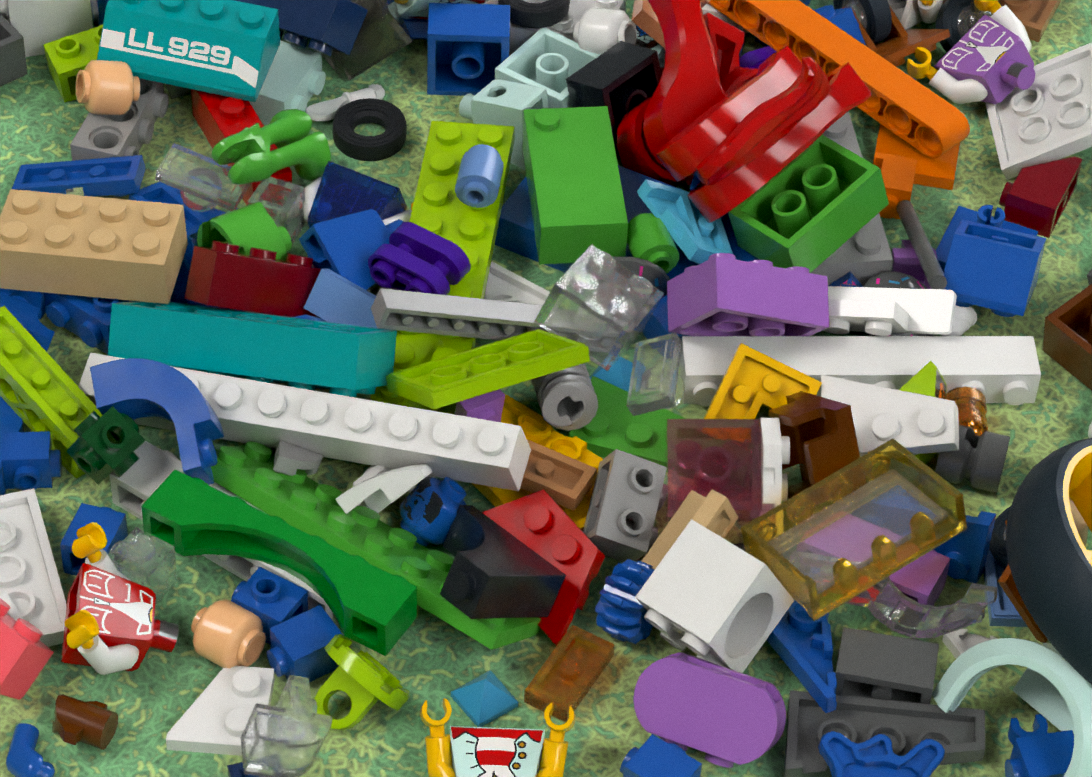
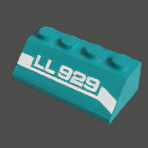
M109 0L106 5L97 60L125 62L130 66L133 76H138L140 79L256 102L280 46L278 9L235 0Z

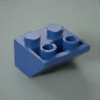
M962 219L954 233L943 272L947 280V285L943 290H953L956 293V306H981L989 308L994 314L1003 317L1024 316L1037 284L1046 238Z

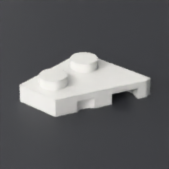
M760 418L756 493L762 546H781V501H787L788 496L787 474H782V464H789L790 439L789 436H781L779 418Z
M248 666L223 668L167 733V750L262 757L275 681L274 669Z

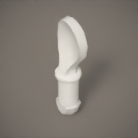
M372 84L368 88L350 93L344 92L341 97L308 106L306 113L313 121H330L334 119L338 110L347 103L369 98L382 100L385 96V90L381 85Z

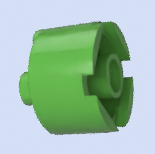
M255 202L211 218L199 226L197 234V245L199 247L212 249L213 241L239 245L238 253L249 255L251 247L277 252L276 260L281 261L287 260V251H290L292 248L291 237L286 228L283 226L277 227L260 202Z

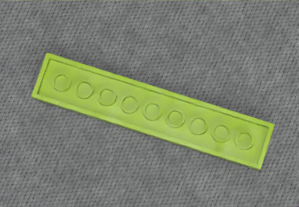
M431 121L409 222L455 243L469 258L471 264L470 271L458 284L450 285V292L448 293L450 296L484 299L515 142L514 126ZM479 144L495 148L499 152L504 166L497 199L493 204L482 208L464 204L455 193L461 159L471 147ZM397 330L393 372L475 348L476 338ZM387 385L376 387L375 394H371L370 398L372 401L454 415L456 403L437 409L429 408L388 392Z

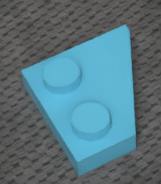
M645 179L637 190L638 196L653 215L661 219L672 239L690 261L701 264L709 260V256L712 254H733L721 218L708 223L687 196L689 192Z

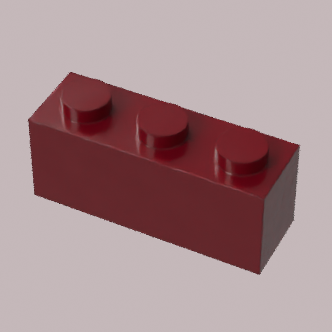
M213 241L212 249L194 246L185 299L205 305L286 317L301 315L318 317L304 309L321 271V268L312 266L314 258L288 253L287 260L281 261L276 260L277 252L255 247L250 248L249 255L238 253L239 245L220 241Z

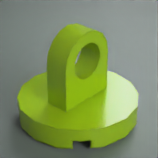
M336 634L324 648L339 666L320 687L314 698L313 705L315 715L320 723L336 730L353 728L364 718L378 700L398 711L410 698V692L405 688L402 689L401 681L367 651L364 653L360 650L356 653L349 647L352 644V640L342 634ZM343 691L351 699V710L347 716L337 720L329 713L328 702L332 695Z

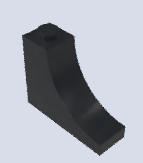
M473 505L459 506L456 517L443 544V547L455 558L440 595L470 619L548 617L566 575Z

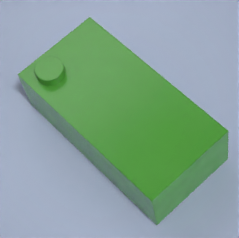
M608 106L523 110L522 151L539 265L598 262L611 257H626L628 219Z

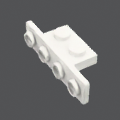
M828 286L829 328L824 329V331L833 334H848L849 331H860L877 336H889L891 333L949 335L953 329L957 295L953 290Z

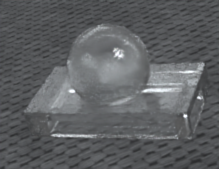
M175 143L157 168L155 180L179 189L184 205L197 212L212 210L217 205L230 211L235 210L251 184H232L228 178V172L232 166L227 164L219 165L212 158Z
M677 333L636 343L626 405L633 416L660 409L669 410L679 405L685 394L683 377L678 373L682 341Z

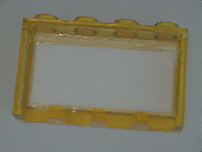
M892 438L742 526L741 531L745 552L765 563L791 597L815 621L967 529L963 494Z

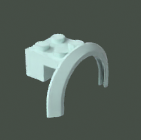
M999 638L979 643L962 653L950 665L932 692L938 707L945 713H948L949 710L953 712L958 708L973 684L985 673L1007 664L1027 667L1013 688V691L1060 731L1072 730L1074 734L1071 762L1063 777H1092V684L1081 676L1051 643L1039 644L1018 638Z

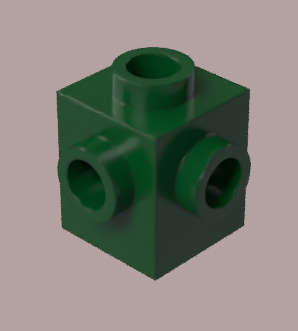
M112 406L101 417L93 411L74 429L80 437L66 452L75 460L78 467L99 485L112 472L120 478L140 458L134 451L145 439L139 434V428L135 421L128 415L119 413Z

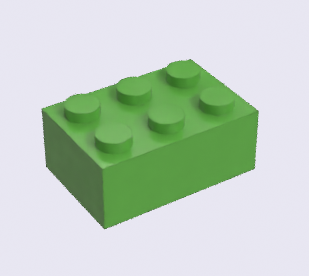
M821 135L764 186L729 211L728 214L740 248L759 260L771 261L774 267L785 269L796 266L806 267L809 269V273H811L883 210L889 202L879 167L826 136Z

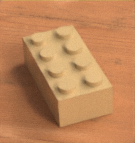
M10 189L0 214V288L169 304L188 245L184 205Z

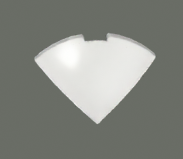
M428 464L396 468L357 484L335 500L346 514L363 501L370 509L379 513L433 471Z

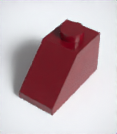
M1074 156L1022 168L1014 183L1007 182L1002 191L999 205L1005 207L1004 220L1036 230L1038 235L1050 238L1076 189L1083 159Z

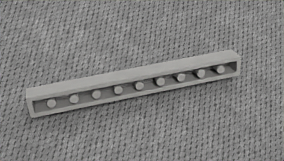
M380 288L371 307L376 326L379 329L503 340L540 329L583 343L589 349L615 352L627 351L637 334L629 314Z

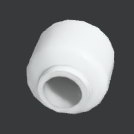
M591 8L575 24L573 38L578 43L580 49L601 55L620 41L635 45L637 31L635 23L630 21L629 16L623 10Z

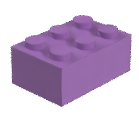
M716 253L710 255L709 260L697 266L687 267L684 269V273L667 281L668 332L690 336H811L829 328L827 276L809 273V269L806 267L796 266L785 269L774 267L773 263L768 260L747 262L736 260L735 255L730 253Z

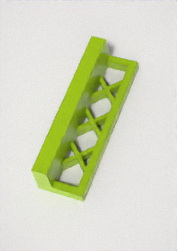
M3 306L0 308V396L32 432L50 431L52 450H61L62 465L77 479L85 473L66 452L80 437L74 429L93 411L100 417L102 414L96 405L12 313Z

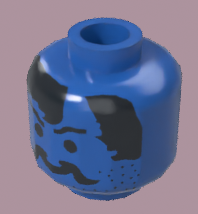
M425 477L400 504V515L402 517L400 526L402 529L414 534L417 537L416 542L422 546H428L430 543L443 545L459 506L466 505L463 500L467 495L465 490L449 477H445L443 480L435 477Z

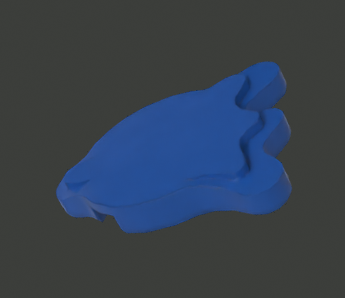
M831 731L822 736L818 746L819 753L828 764L832 777H930L940 765L945 755V750L939 742L933 739H925L906 755L898 756L893 752L891 739L884 734L875 735L865 742L857 744L841 733Z

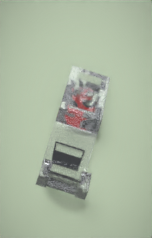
M794 552L777 574V579L790 594L868 607L872 615L890 630L911 638H936L982 622L985 617L986 606L994 603L997 599V587L972 583L966 595L954 604L940 607L920 604L905 596L891 582L884 567Z

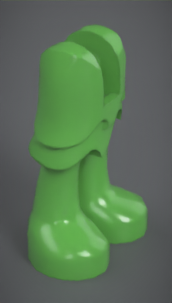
M286 109L278 112L272 117L270 124L260 128L259 123L254 124L250 128L245 127L242 131L219 141L211 153L213 160L219 165L235 163L228 172V178L232 184L236 185L269 179L273 173L290 166H294L297 175L302 179L315 180L325 176L331 165V153L324 133L317 131L309 134L313 123L311 117L306 112L298 109ZM275 144L278 149L270 151V145Z

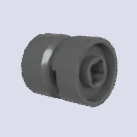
M959 424V450L939 453L934 479L960 484L964 479L970 481L972 488L997 494L1011 436L985 431L981 436H977L974 433L973 427Z

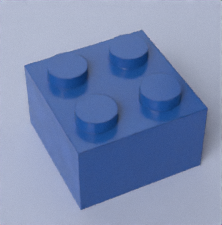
M429 3L427 95H476L491 81L495 80V68L509 57L510 5Z

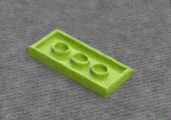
M537 329L390 373L386 376L388 392L429 408L437 409L589 362V348L583 343Z

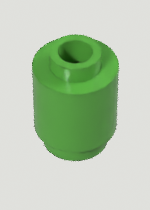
M643 213L630 220L628 223L627 245L632 256L648 260L661 267L666 274L669 273L679 261V252L664 223L652 213Z

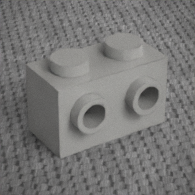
M618 449L600 461L583 532L605 556L625 562L627 559L636 561L652 547L658 535V528L654 526L656 513L662 508L668 493V485L664 484L667 467Z

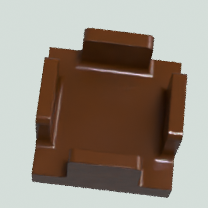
M800 391L786 396L787 404L769 410L770 418H779L781 436H789L790 462L789 464H782V470L797 464L800 467L802 482L788 486L787 499L804 505H811L836 495L854 498L867 493L850 405Z

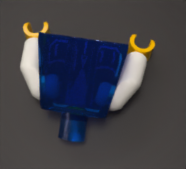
M328 161L322 177L312 181L302 191L304 219L307 221L309 228L318 222L369 209H374L378 212L384 225H388L398 219L403 222H409L413 207L412 203L411 209L406 210L407 206L400 188Z

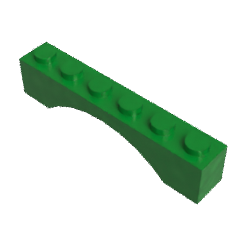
M174 469L141 506L144 537L182 556L204 554L233 555L262 561L285 570L305 582L324 599L336 616L344 636L384 656L390 652L417 618V586L411 584L404 577L392 575L373 566L361 556L351 555L328 544L323 538L307 534L289 525L282 518L270 516L248 505L239 497H231L209 486L199 478H192Z

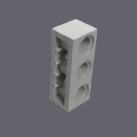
M139 78L138 101H132L130 109L124 115L88 113L70 144L72 161L139 155L142 145L149 144L152 139L154 123L157 118H163L167 112L169 96L164 93L163 83Z

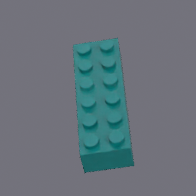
M139 301L112 303L108 356L125 359H149L172 367L231 377H242L272 384L273 382L287 383V386L313 391H315V388L329 389L331 394L357 397V393L375 394L376 387L387 385L386 376L393 373L397 330L169 302V304Z

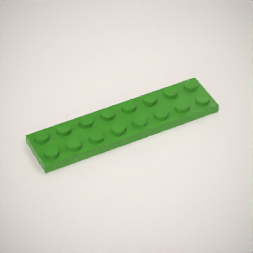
M248 441L243 445L221 446L220 449H215L218 463L215 466H211L214 482L268 515L278 516L289 525L307 534L317 535L328 544L351 555L361 556L373 566L392 575L404 577L411 584L417 586L418 606L489 649L493 650L533 637L539 632L540 627L538 624L541 621L539 617L470 619L440 595L454 561L451 556L438 550H429L416 542L417 537L414 534L401 528L390 527L380 521V515L370 508L356 506L346 514L335 500L343 493L333 486L318 484L308 478L306 470L297 469L296 474L293 476L275 472L273 470L274 457L271 455V449L267 446Z

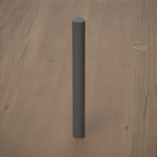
M902 200L896 206V211L931 289L943 290L947 285L946 277L916 211L910 201Z

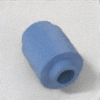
M479 144L471 147L463 155L455 185V193L464 204L482 208L493 204L497 199L504 166L500 154L495 148Z

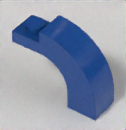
M142 358L119 359L90 367L96 407L102 415L113 406L119 413H124L133 420L142 417H159L174 423L183 472L192 478L196 477L205 481L208 485L215 484L211 466L217 465L218 461L212 440L223 438V429L211 405L188 377L167 364Z

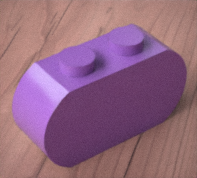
M683 652L668 655L648 666L640 675L634 690L633 702L635 713L640 724L647 732L660 736V739L667 743L676 744L684 751L691 747L705 752V760L722 767L732 768L734 763L739 765L746 764L768 752L781 738L786 724V708L783 698L772 683Z

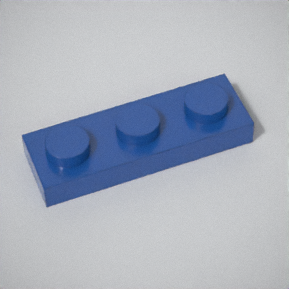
M142 155L26 164L20 166L12 189L92 197L108 195L123 197L139 192L146 167Z

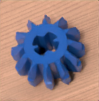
M627 559L623 563H618L614 567L612 575L606 577L604 588L599 592L601 596L598 604L595 606V611L598 613L596 617L597 626L601 627L606 633L611 634V637L623 642L628 641L636 644L650 635L653 625L644 619L648 611L635 597L655 569L652 568V565L642 561L636 562Z

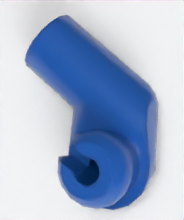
M20 723L15 727L6 758L7 769L15 777H53L55 773L54 766L49 762L43 761V756L35 751L39 730L31 724Z

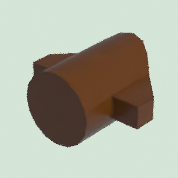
M64 694L58 695L56 699L55 721H53L52 725L53 733L59 734L64 742L72 745L82 742L102 750L107 748L117 729L118 714L116 712L107 710V704L98 701L84 702Z

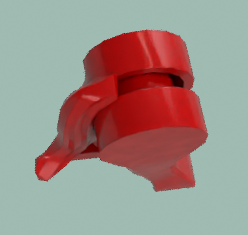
M648 0L663 32L666 51L665 65L653 96L624 115L617 129V149L621 163L625 168L674 187L684 182L691 186L694 172L681 181L676 182L656 156L657 151L712 106L751 80L758 73L759 68L740 67L739 53L744 43L745 32L708 12L703 15L701 0Z
M785 46L761 63L758 73L751 80L694 120L658 150L656 156L676 182L681 181L694 172L700 183L687 196L707 222L711 223L737 207L764 186L785 166L812 145L832 124L849 110L864 103L872 96V93L849 62L825 75L821 66L812 57H802L801 64L792 50Z

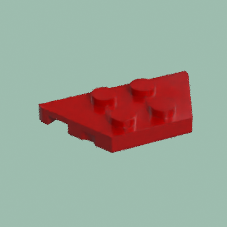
M543 489L482 513L566 575L549 616L539 617L541 621L538 624L557 647L563 649L568 645L571 638L566 633L577 609L583 610L589 596V585L597 577L605 555Z

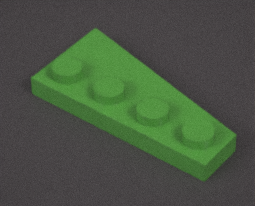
M592 376L591 382L598 400L596 415L584 427L570 430L568 437L573 438L577 436L587 442V449L600 457L605 458L618 449L667 467V474L739 492L742 491L753 459L754 449Z

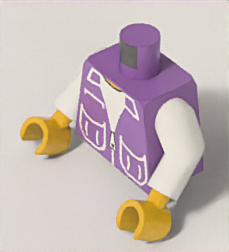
M974 0L977 9L980 11H990L993 15L991 17L984 15L934 67L931 66L932 57L930 51L923 47H917L915 49V57L923 64H917L913 60L907 59V71L912 78L922 79L927 77L930 79L929 85L956 104L978 101L997 104L1002 102L1015 87L1026 90L1034 83V62L1029 54L1032 45L1025 26L1007 5L1001 6L998 0Z

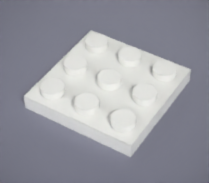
M1092 42L1035 65L1033 68L1035 70V80L1030 88L1022 90L1015 87L1002 102L997 104L985 102L1000 167L1007 180L1017 177L1020 170L1024 167L1060 160L1092 147Z

